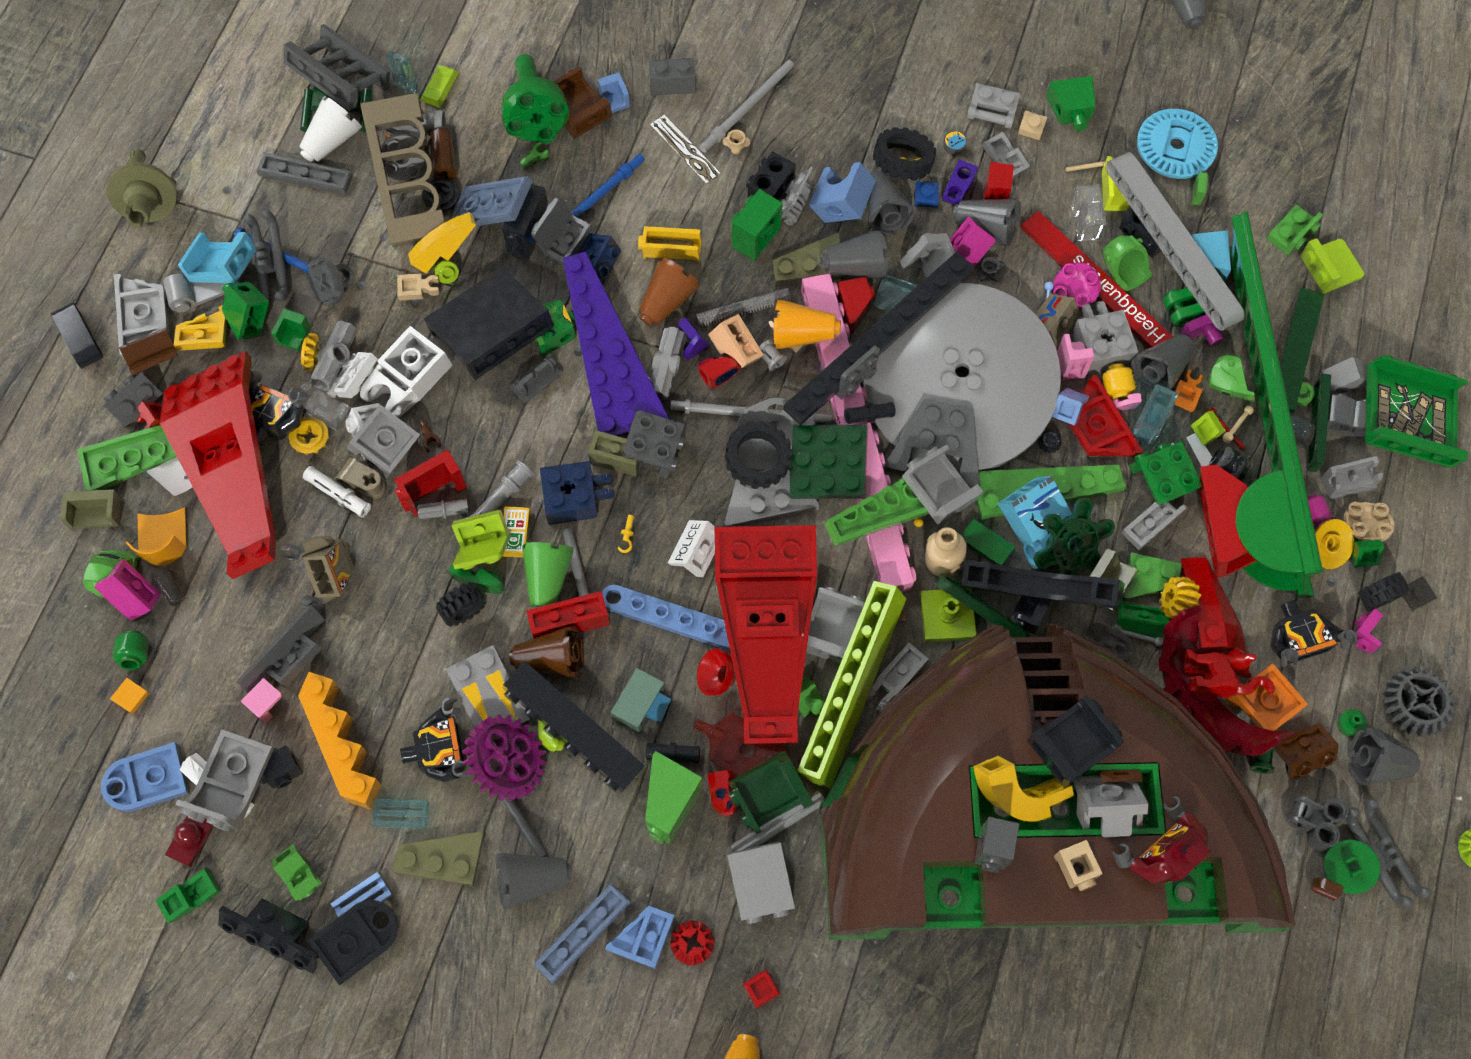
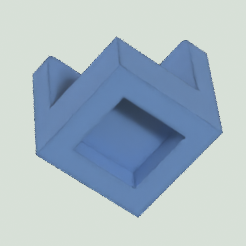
M619 72L598 79L599 93L602 99L605 97L610 102L611 113L630 107L629 93Z
M1066 388L1058 396L1052 417L1072 425L1077 424L1082 407L1088 401L1089 396Z

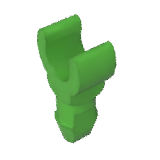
M541 142L536 143L530 154L520 162L521 167L526 168L534 162L548 159L549 151L545 150L540 153L539 151L542 150Z

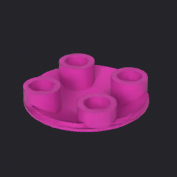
M1068 263L1064 265L1057 273L1053 283V294L1074 298L1079 310L1085 304H1093L1101 289L1098 273L1094 268L1085 263Z

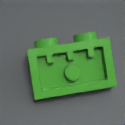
M1296 205L1268 234L1266 239L1289 256L1294 249L1299 251L1308 240L1305 238L1308 234L1313 236L1322 225L1319 221L1323 214L1318 212L1313 217Z

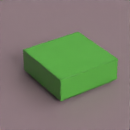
M1199 172L1193 184L1192 205L1200 206L1207 193V173Z

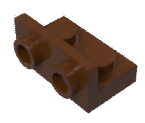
M1319 722L1294 733V736L1276 747L1277 754L1288 766V777L1293 780L1297 777L1307 776L1311 771L1318 768L1328 767L1337 760L1339 744Z

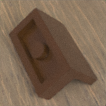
M166 328L119 347L132 375L178 356Z

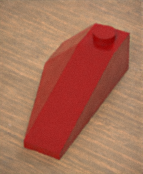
M1181 558L1182 577L1190 578L1196 585H1199L1198 593L1201 594V597L1198 599L1201 613L1196 633L1197 654L1212 652L1227 654L1235 648L1246 652L1242 627L1207 558Z

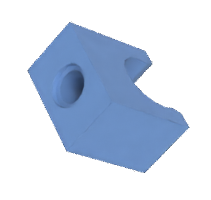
M861 162L854 163L851 166V170L844 180L831 167H825L809 206L824 223L860 219L876 179Z

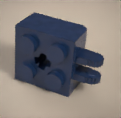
M590 461L540 468L548 525L593 519L598 516L596 501L615 497L613 489L594 490L596 486L611 484L613 478L610 474L592 476Z

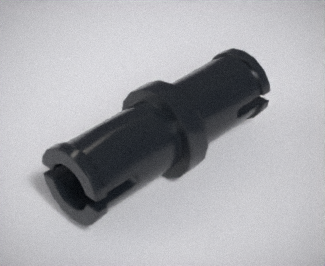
M893 402L875 405L873 403H865L861 407L846 408L844 410V418L848 424L860 421L870 423L875 422L876 419L894 417L896 409Z
M671 742L670 745L647 743L646 760L652 759L654 752L657 751L674 762L699 763L700 746L677 745V742Z

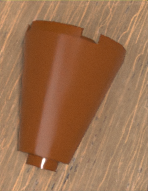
M661 258L658 261L638 311L641 315L640 320L649 326L653 324L659 325L700 286L699 281L691 273L688 276L683 272V267L667 258Z

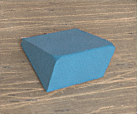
M659 692L645 717L662 723L671 699Z

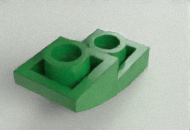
M453 564L448 569L452 579L466 585L468 582H474L480 591L486 593L502 594L504 591L501 577L491 570L486 572L480 568L475 575L472 569H454Z

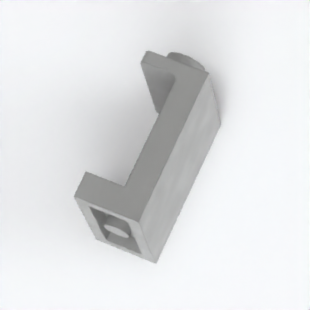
M948 445L940 449L936 446L925 454V458L920 459L917 457L907 465L908 470L902 476L937 525L974 503L984 493L978 484L970 489L946 457V453L950 449Z
M820 587L812 609L806 652L840 664L865 604L864 600L853 595L850 597L842 595L838 590L831 587H826L825 589Z
M780 842L726 853L741 921L746 920L747 924L763 921L762 916L773 914L774 918L789 915V910L795 909Z

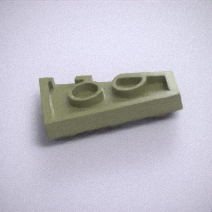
M839 232L772 260L775 285L801 283L804 278L830 274L821 269L819 256L823 253L824 249L840 243ZM830 274L831 279L845 278V275Z
M481 831L398 845L393 873L474 886L485 832Z

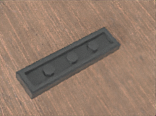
M266 152L263 153L256 171L258 176L343 195L347 194L353 178L352 171Z

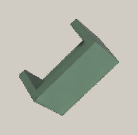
M636 668L610 712L612 719L640 733L642 729L641 723L659 692L663 693L665 690L664 682Z

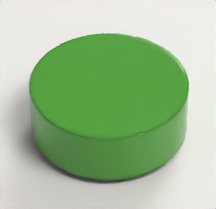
M1304 381L1302 382L1297 402L1299 407L1309 405L1315 397L1314 388Z

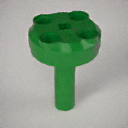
M523 54L515 60L518 82L509 87L502 99V120L506 132L511 136L528 142L551 143L567 124L569 118L568 102L562 89L556 83L538 77L534 58L528 54Z

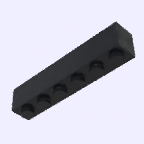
M525 661L503 684V689L506 691L504 696L515 705L519 702L526 708L523 712L532 721L536 722L539 720L545 725L543 730L553 739L559 737L566 743L563 747L572 756L576 757L578 754L585 760L584 766L593 774L599 772L606 779L603 782L614 792L617 789L623 792L644 768L645 765Z

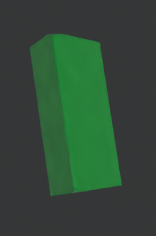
M1122 602L1121 609H1117L1115 625L1121 626L1122 630L1153 638L1162 637L1164 639L1162 633L1170 618L1165 616V613L1161 612L1159 608Z

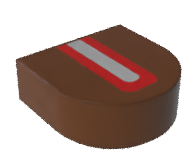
M1320 877L1314 878L1310 887L1313 892L1332 901L1341 896L1344 888L1340 884Z

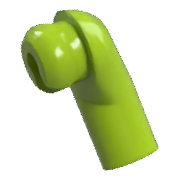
M538 720V741L543 742L541 745L552 752L563 750L565 743L559 737L553 739L543 730L545 725Z

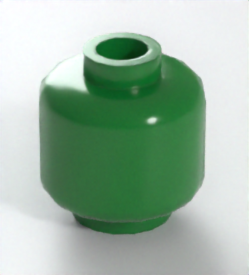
M128 630L119 634L114 640L113 660L122 669H138L148 660L149 639L136 630Z

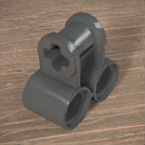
M1295 796L1291 816H1287L1286 822L1294 828L1308 832L1307 841L1314 850L1324 851L1337 844L1340 839V833L1335 825L1347 818L1349 810L1346 803L1341 799L1332 798L1320 805L1308 797ZM1328 807L1334 809L1336 818L1328 814ZM1319 831L1327 835V843L1320 839Z

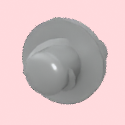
M408 134L393 135L387 138L381 145L382 153L410 148L418 140ZM407 158L386 162L387 176L395 180L416 178L420 174L424 160L420 158Z

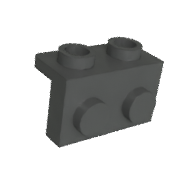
M142 372L137 376L131 374L122 382L125 385L122 390L117 392L114 389L104 398L107 403L103 407L124 427L141 414L137 407L142 401L154 402L162 395Z

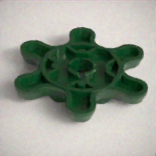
M1088 498L1078 499L1074 504L1071 516H1066L1064 519H1061L1059 515L1054 513L1047 514L1043 518L1042 523L1051 536L1046 542V548L1035 553L1033 558L1035 565L1039 569L1058 565L1057 574L1076 575L1078 570L1083 567H1087L1093 572L1102 557L1098 553L1099 543L1113 534L1115 530L1114 522L1110 519H1102L1093 523L1091 520L1093 502ZM1076 538V545L1070 549V539Z

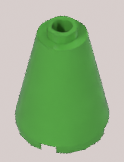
M527 542L523 544L522 552L531 607L537 608L558 602L574 548L559 544L558 549V546L542 542Z

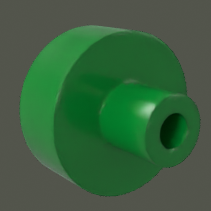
M1349 709L1338 717L1337 726L1343 735L1354 737L1356 732L1366 729L1367 721L1360 711Z

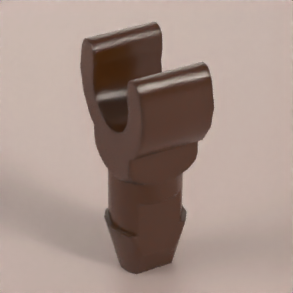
M424 419L420 420L419 425L424 437L423 446L425 450L430 452L428 444L431 441L437 442L438 447H441L439 437L432 433Z

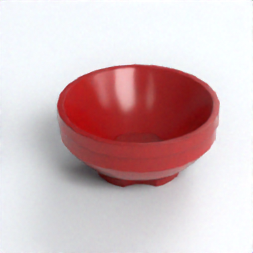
M711 649L705 653L699 663L697 684L700 691L705 695H722L735 682L733 662L729 653L721 649ZM726 670L725 678L723 681V673Z

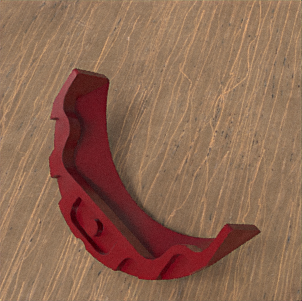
M1194 606L1183 609L1165 625L1162 633L1164 639L1161 657L1159 658V671L1163 673L1165 688L1163 689L1173 695L1222 746L1226 753L1231 752L1251 756L1262 755L1294 736L1295 734L1292 730L1275 731L1249 724L1229 711L1216 696L1196 695L1190 692V677L1202 676L1205 679L1204 675H1185L1183 668L1186 650L1192 649L1197 654L1196 633L1201 608Z

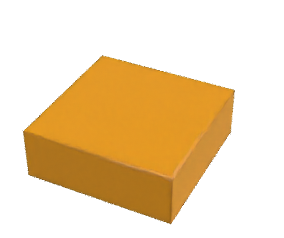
M126 678L110 699L131 714H134L150 693Z

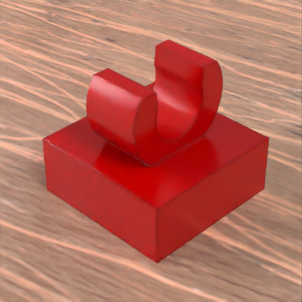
M142 401L137 407L141 413L137 421L141 423L147 422V426L144 429L160 425L162 405L160 403Z

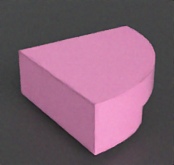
M1139 393L1129 394L1128 399L1119 400L1117 398L1113 400L1118 410L1136 409L1142 402L1141 394Z

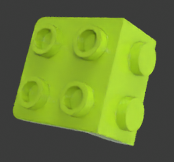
M1318 238L1308 242L1300 255L1323 293L1358 281L1364 276V271L1343 239H1337L1321 245Z
M501 509L453 521L452 528L460 545V549L453 561L454 569L462 568L467 570L477 564L485 562L492 564L501 559L511 537Z

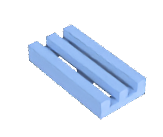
M376 872L330 904L339 917L357 903L369 899L380 890H383L384 893L374 900L385 902L393 895L380 874ZM378 882V884L375 887H373L372 889H370L369 891H367L366 893H364L363 895H361L360 897H358L357 899H355L354 901H352L351 903H349L341 909L340 906L348 902L350 899H352L353 897H355L356 895H358L374 883Z

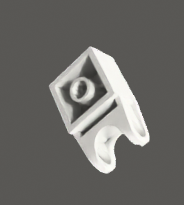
M410 326L377 361L379 364L363 384L360 396L366 402H370L383 394H391L385 408L399 418L424 397L450 369L452 363L444 351Z

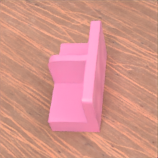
M1064 334L1057 350L1061 381L1085 379L1094 359L1093 348L1085 349L1083 342H1071L1070 335Z

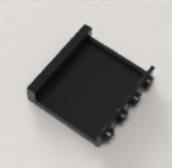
M503 266L424 318L433 336L437 335L465 364L474 380H477L554 327L549 311Z

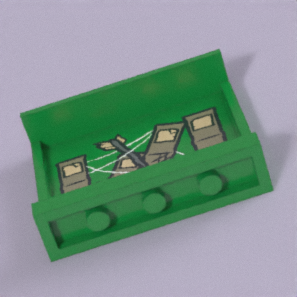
M1381 355L1367 364L1365 444L1448 468H1453L1465 462L1468 451L1457 448L1458 389L1468 384V380L1459 378L1454 374L1436 371L1434 368H1425L1415 365L1413 362L1398 360L1390 355Z

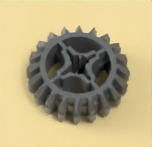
M1419 666L1411 670L1405 668L1401 672L1395 673L1392 679L1386 682L1388 688H1385L1382 694L1387 698L1383 699L1381 704L1389 707L1385 710L1384 714H1391L1393 716L1390 723H1399L1398 731H1403L1407 728L1408 736H1412L1417 733L1418 737H1424L1427 734L1428 736H1433L1437 734V731L1441 732L1446 729V725L1452 722L1451 716L1457 711L1452 706L1456 704L1457 700L1450 698L1454 690L1446 689L1445 686L1448 681L1444 680L1441 682L1438 680L1440 673H1435L1431 676L1430 668L1421 671ZM1422 697L1425 698L1423 701H1421V704H1418L1415 707H1413V704L1417 702V699L1419 700ZM1411 714L1417 715L1418 717H1420V719L1414 717Z

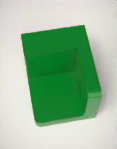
M283 309L271 334L277 344L299 351L311 326L306 316Z

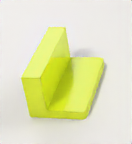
M1107 156L1102 169L1103 210L1127 211L1129 207L1128 202L1107 173L1106 163L1112 160V156Z

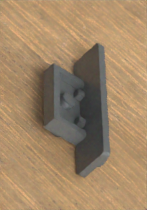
M308 605L237 680V683L248 693L263 678L266 681L273 678L286 688L322 650L309 637L325 619L311 605Z

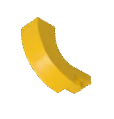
M1000 756L973 766L977 784L984 797L997 808L1019 820L1033 822L1049 819L1052 817L1050 806H1058L1064 800L1074 796L1072 785L1069 784L1063 788L1055 777L1031 788L1021 789L1017 781L1014 764Z

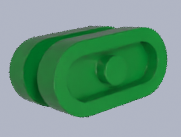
M1188 287L1181 290L1172 289L1165 294L1166 297L1163 299V304L1166 310H1175L1170 316L1174 327L1185 326L1186 323L1206 315Z

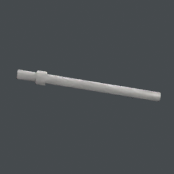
M787 60L720 126H716L710 132V136L699 146L701 151L706 153L716 142L719 143L726 137L725 133L794 67L793 62Z

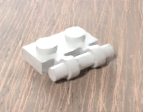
M353 353L349 361L342 364L343 369L336 377L331 389L327 391V394L333 398L336 396L344 398L355 396L360 391L364 379L372 373L378 358L372 353Z

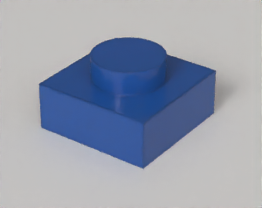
M916 181L914 206L937 208L939 183Z

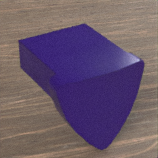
M685 317L678 323L692 340L683 353L687 360L695 357L710 345Z

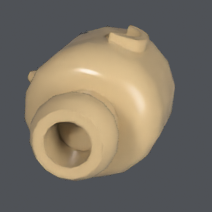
M945 527L928 537L925 563L933 575L939 577L941 573H944L948 577H955L965 564L967 543L954 529Z

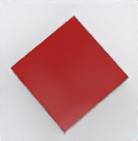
M767 969L742 983L756 1009L780 995Z

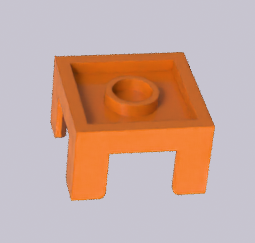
M1271 664L1257 675L1267 677L1273 682L1275 687L1273 694H1268L1265 688L1258 686L1252 694L1235 695L1225 700L1232 710H1236L1240 706L1257 727L1268 730H1276L1308 705L1274 664Z

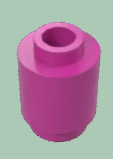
M1312 494L1307 497L1314 530H1316L1324 521L1333 519V516L1324 496L1318 497L1317 494Z

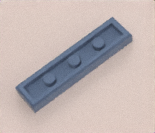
M610 883L544 952L534 965L555 984L631 902Z

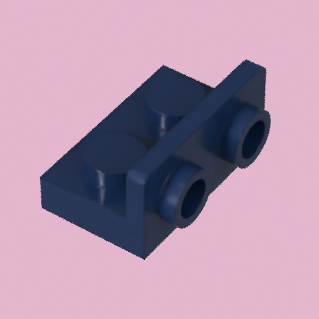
M590 233L579 253L586 252L603 285L618 259L621 249L612 236Z

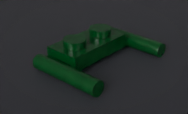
M314 87V90L304 89L300 130L306 132L310 125L311 111L317 110L324 96L336 102L317 87ZM368 88L357 93L356 108L349 111L340 105L347 112L361 111L360 125L362 128L360 131L366 132L360 103L371 102L372 90Z

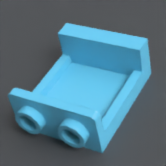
M200 232L178 266L189 282L236 283L257 250L246 232H238L232 242H211L205 233Z

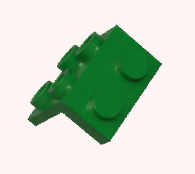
M1182 441L1171 445L1170 442L1156 447L1157 452L1151 455L1146 451L1135 456L1136 462L1128 465L1132 475L1139 471L1142 472L1156 503L1159 505L1201 487L1198 474Z

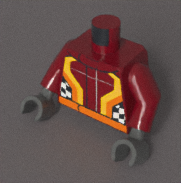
M1177 796L1172 797L1177 804L1175 807L1168 808L1166 804L1163 806L1172 820H1179V823L1173 825L1139 858H1133L1128 845L1120 844L1119 847L1122 854L1112 852L1116 865L1119 868L1130 867L1132 872L1152 884L1178 881L1189 874L1210 854L1211 851L1206 846L1208 843L1207 829L1190 812H1187Z

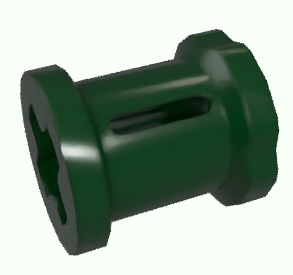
M1276 747L1265 754L1253 756V763L1250 764L1249 769L1262 774L1274 773L1275 767L1272 766V760Z

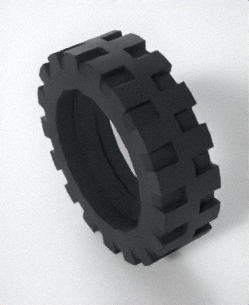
M893 127L892 130L886 129L883 131V134L880 133L878 135L873 151V160H876V166L880 167L881 171L885 174L889 173L891 177H899L900 180L907 181V179H911V181H915L918 178H925L926 174H930L937 150L934 147V143L929 141L926 135L919 134V131H911L905 127L902 129ZM894 147L906 148L915 152L921 159H901L893 155L888 149Z
M754 421L747 422V425H740L736 432H732L726 445L724 457L726 468L728 471H731L732 478L738 479L741 485H749L753 489H758V487L765 489L769 488L771 484H778L781 478L786 476L792 458L791 442L789 439H786V434L782 430L776 429L777 426L774 424L768 425L764 421H759V423H754ZM750 439H763L770 442L779 454L777 465L767 471H753L747 468L738 457L740 445Z

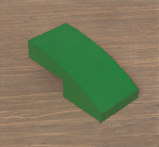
M204 868L184 884H176L155 901L167 923H172L197 909L222 892L210 869Z

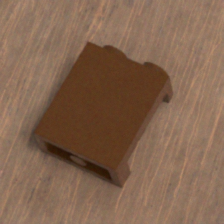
M580 67L567 71L563 76L553 81L562 89L566 96L569 118L565 129L573 139L612 117L610 102L605 97L601 99L584 79Z

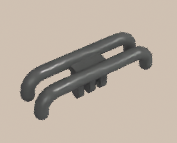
M270 210L262 212V216L269 226L272 247H269L262 242L260 227L255 217L251 214H246L244 220L251 230L252 242L257 250L254 255L260 292L270 301L267 273L276 271L278 292L275 293L274 297L277 301L284 302L288 298V285L277 220Z
M1372 798L1368 799L1364 805L1365 814L1380 841L1373 845L1371 844L1359 824L1357 817L1360 812L1355 807L1349 809L1346 818L1348 826L1355 839L1371 847L1377 855L1380 863L1379 879L1391 899L1401 907H1410L1413 903L1412 899L1401 894L1387 869L1396 866L1408 888L1419 898H1428L1431 895V890L1427 887H1422L1418 883L1376 812L1378 802Z

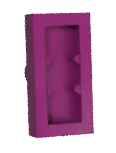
M1207 314L1186 323L1180 333L1187 335L1191 339L1204 334L1212 347L1224 340V337L1214 326Z

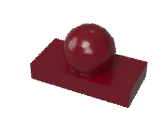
M187 816L184 822L175 828L174 839L165 855L191 868L214 826L207 823V819L201 823Z

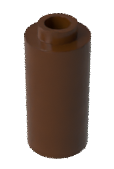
M437 128L429 134L431 160L434 167L433 177L435 179L446 178L453 180L457 176L452 134L446 129Z

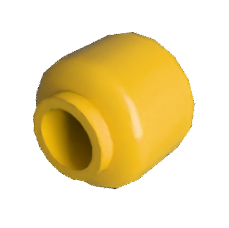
M1113 364L1109 366L1108 371L1103 373V386L1112 400L1117 398L1119 400L1128 399V395L1136 391L1134 371L1129 367H1124V364Z

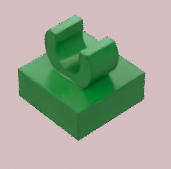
M1354 539L1352 563L1355 568L1380 565L1385 546L1381 539L1368 541Z

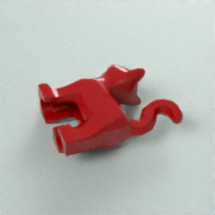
M1235 648L1227 654L1217 652L1196 654L1192 649L1186 650L1183 663L1185 675H1205L1206 679L1202 676L1190 677L1189 688L1193 694L1228 698L1235 695L1252 694L1258 686L1265 688L1268 694H1273L1275 687L1273 682L1264 676L1254 677L1246 685L1239 682L1237 675L1251 678L1249 668L1250 664L1257 658L1255 654H1247L1239 648Z

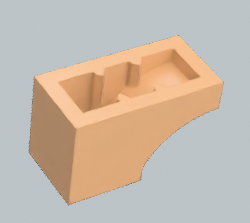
M739 314L721 322L708 334L720 355L726 353L732 356L742 368L764 356Z

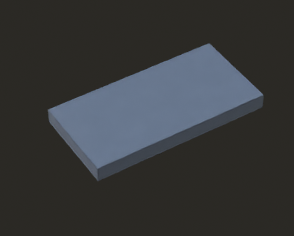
M528 176L466 186L450 220L470 212L474 216L476 226L514 221L519 214L533 181Z

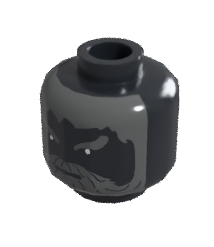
M1231 447L1219 448L1209 462V465H1218L1240 481L1249 470L1246 467L1247 458Z

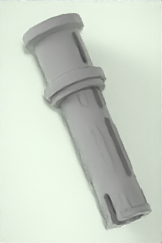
M518 460L515 463V468L507 476L501 478V484L469 517L496 511L512 493H518L520 491L519 487L528 478H532L534 473Z

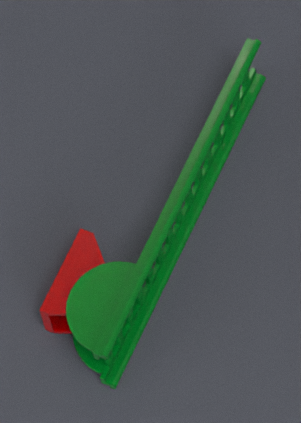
M1242 212L1241 215L1232 216L1231 219L1234 237L1232 246H1229L1230 265L1236 298L1245 314L1244 320L1241 323L1272 473L1259 478L1253 484L1247 486L1218 465L1200 467L1199 474L1201 487L1199 488L1216 578L1225 577L1243 569L1252 579L1266 587L1281 591H1296L1297 598L1314 597L1310 575L1322 573L1323 568L1248 212Z

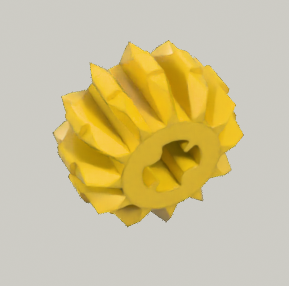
M1171 577L1168 583H1164L1163 592H1160L1162 594L1159 603L1162 604L1161 612H1164L1165 616L1173 619L1183 609L1198 606V599L1201 597V594L1198 593L1199 585H1196L1190 578Z

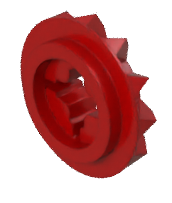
M690 920L681 923L672 933L670 942L672 953L678 961L686 965L694 966L705 962L711 956L714 949V937L711 930L704 923ZM698 932L697 942L703 949L693 947L687 954L688 943L682 937L692 938Z

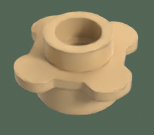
M732 130L728 133L727 137L723 138V145L728 146L733 154H739L741 149L750 145V140L745 137L744 132L741 130Z

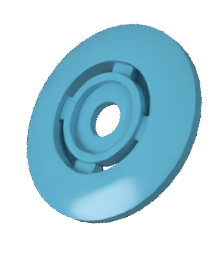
M1165 109L1152 114L1143 122L1137 136V148L1143 161L1155 172L1169 178L1186 179L1198 176L1199 172H1205L1212 165L1217 155L1218 141L1213 128L1199 115L1183 109ZM1179 139L1183 142L1184 147L1175 149L1171 146L1170 141Z

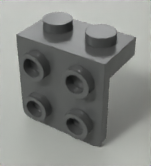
M555 197L548 204L541 219L534 224L531 235L546 256L564 265L563 258L575 255L593 228L587 222L573 216L564 201L559 197Z
M874 345L841 375L839 392L836 394L841 400L847 394L849 396L854 394L864 379L869 380L875 375L879 360V347Z
M637 411L623 453L626 457L660 467L658 476L667 479L669 472H675L679 458L675 457L676 449L681 450L685 436L681 435L684 424L644 411Z

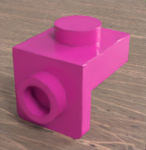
M1373 609L1368 615L1363 612L1354 623L1357 626L1355 630L1357 633L1356 647L1370 654L1376 651L1382 644L1381 641L1370 634L1383 616L1377 609Z

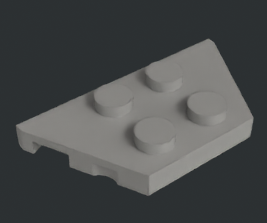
M114 274L119 347L164 328L169 333L167 297L164 286L155 283L148 284L136 278L130 280L123 278L120 274ZM119 349V355H120V357H121L122 359H124V357H123V355H122V353H121V351H120V349Z
M789 469L786 476L781 478L778 484H771L769 488L765 489L763 487L753 489L749 485L743 486L736 479L725 519V527H739L819 510V503L816 499L790 498L791 472Z

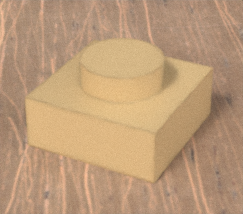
M1025 111L1018 134L1040 140L1047 117Z

